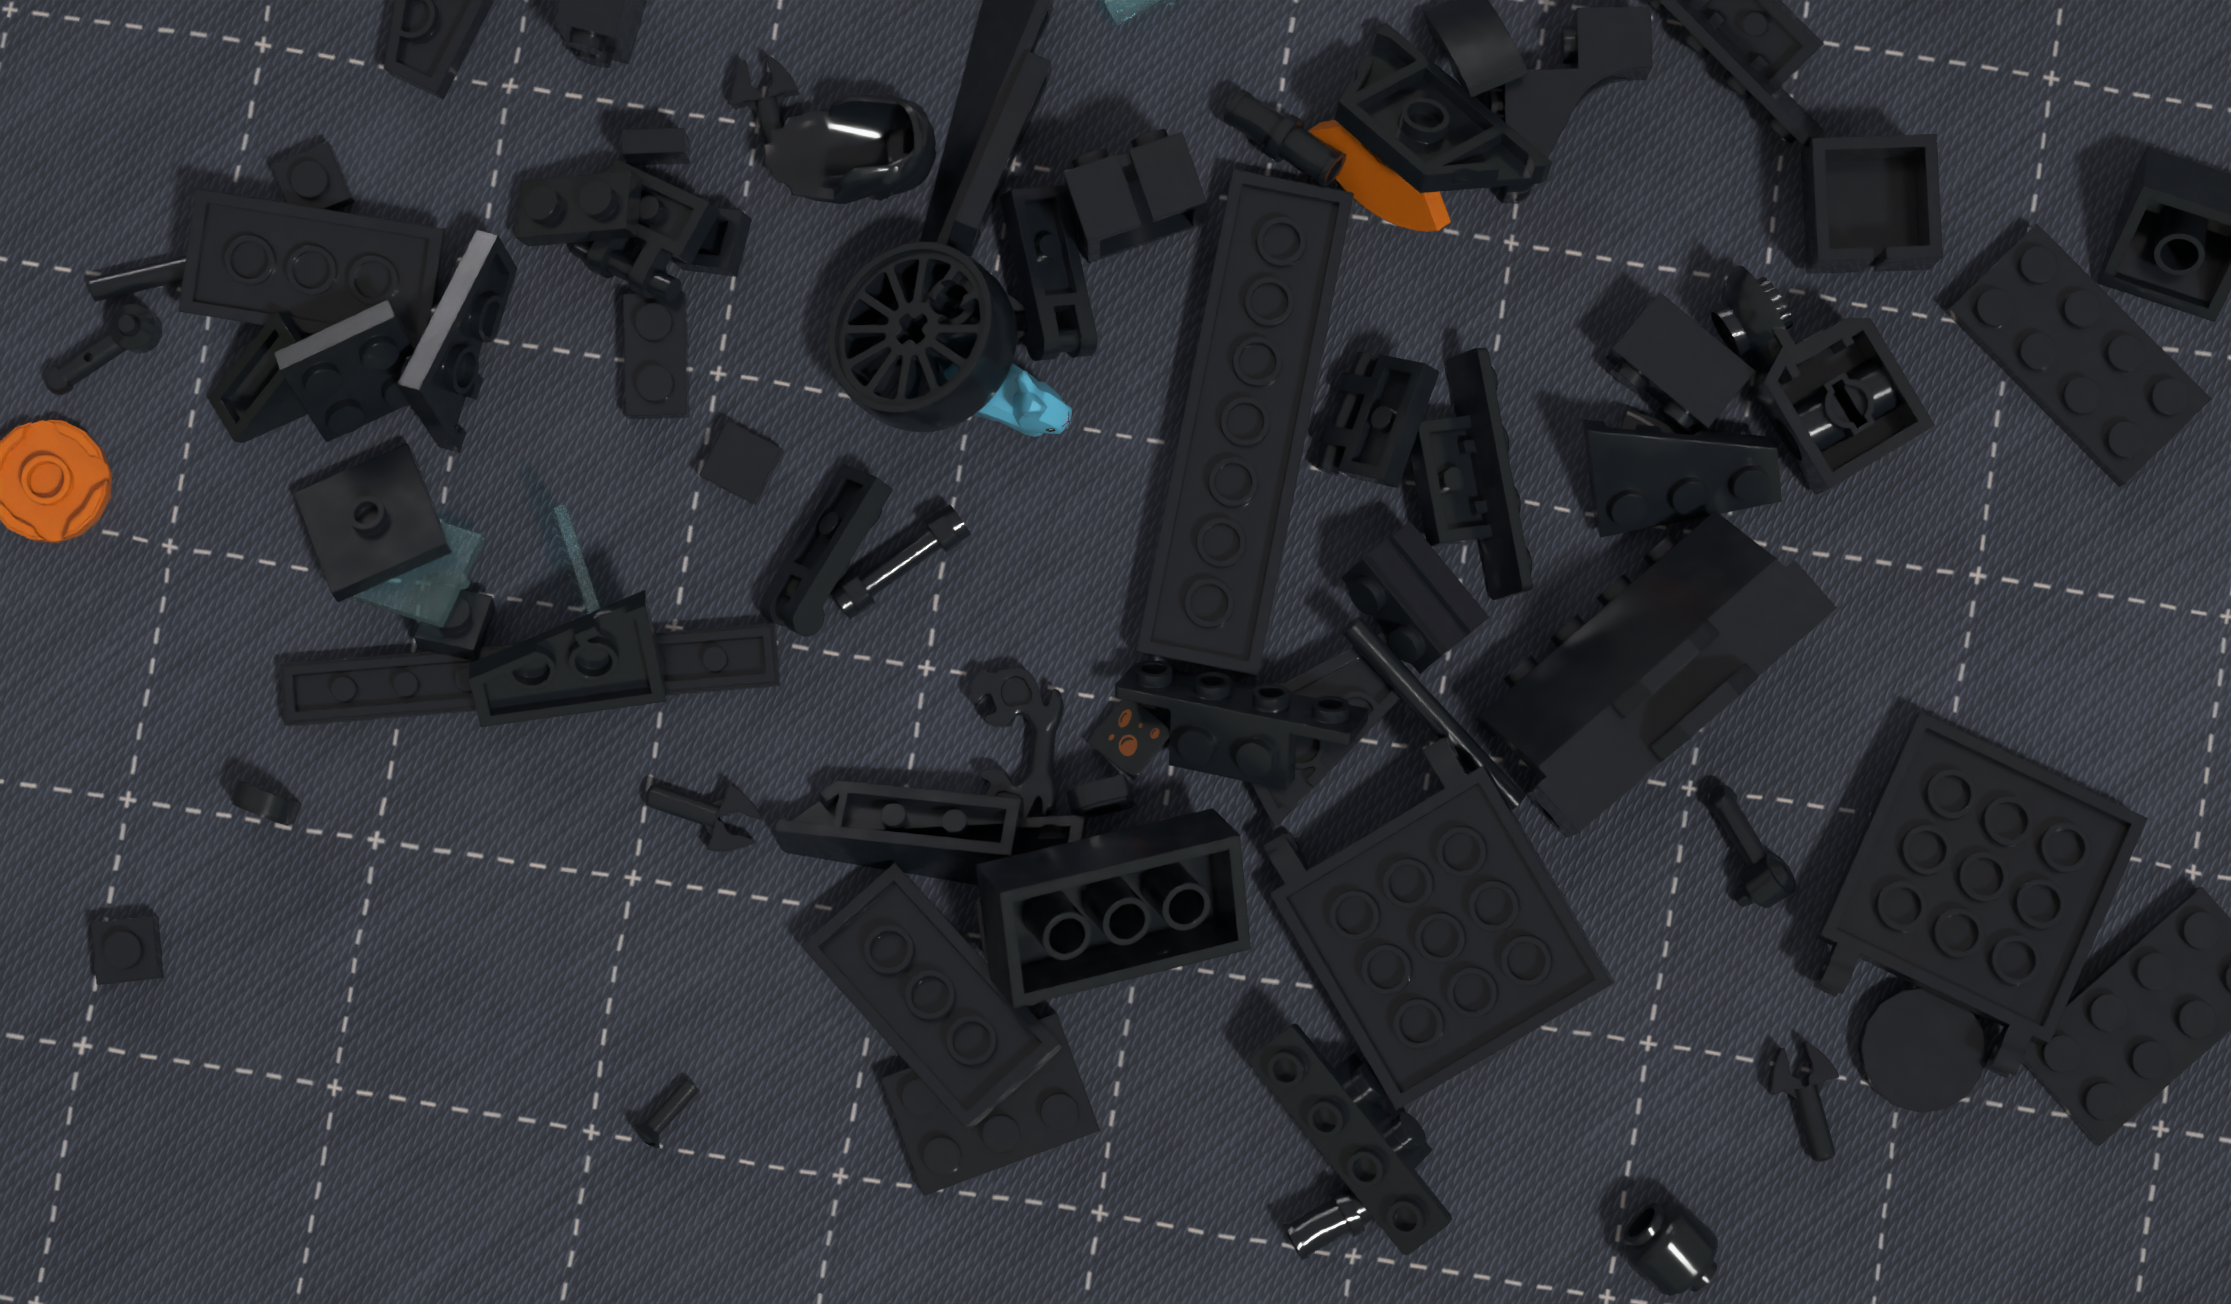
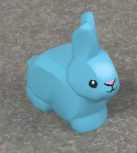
M954 363L944 371L947 381L952 379L960 369ZM1012 363L1006 379L997 393L974 415L1001 422L1024 435L1037 437L1043 433L1060 434L1071 424L1072 407L1045 382H1039L1028 374L1027 371Z

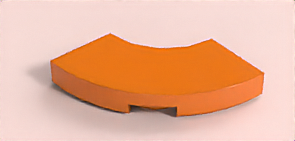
M1336 120L1320 122L1308 130V132L1332 148L1346 154L1345 163L1335 179L1347 192L1354 193L1353 198L1378 217L1403 228L1425 232L1439 231L1451 222L1440 192L1419 193Z

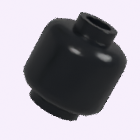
M1666 1202L1661 1205L1658 1203L1648 1204L1627 1225L1623 1237L1626 1242L1625 1258L1629 1266L1659 1293L1675 1296L1684 1293L1688 1289L1696 1292L1707 1285L1714 1276L1717 1269L1714 1259L1717 1254L1718 1239L1714 1232L1683 1204L1678 1202Z

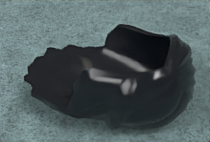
M847 95L833 102L828 110L810 111L803 115L788 117L783 128L770 131L771 143L766 144L764 147L766 166L771 169L777 183H784L790 189L792 196L834 204H847L866 197L871 200L882 201L890 196L913 190L928 177L937 154L934 128L930 124L924 109L913 101L893 95Z

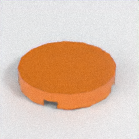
M48 420L35 423L29 422L18 426L0 441V520L9 530L34 542L61 543L81 536L100 520L111 498L112 471L105 451L89 433L62 420Z

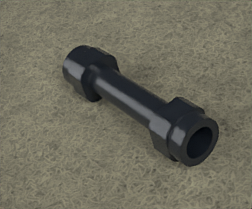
M950 504L924 521L927 525L925 530L858 577L852 571L838 581L839 583L835 585L831 594L850 620L876 603L872 598L875 594L941 548L946 553L971 535L962 519Z

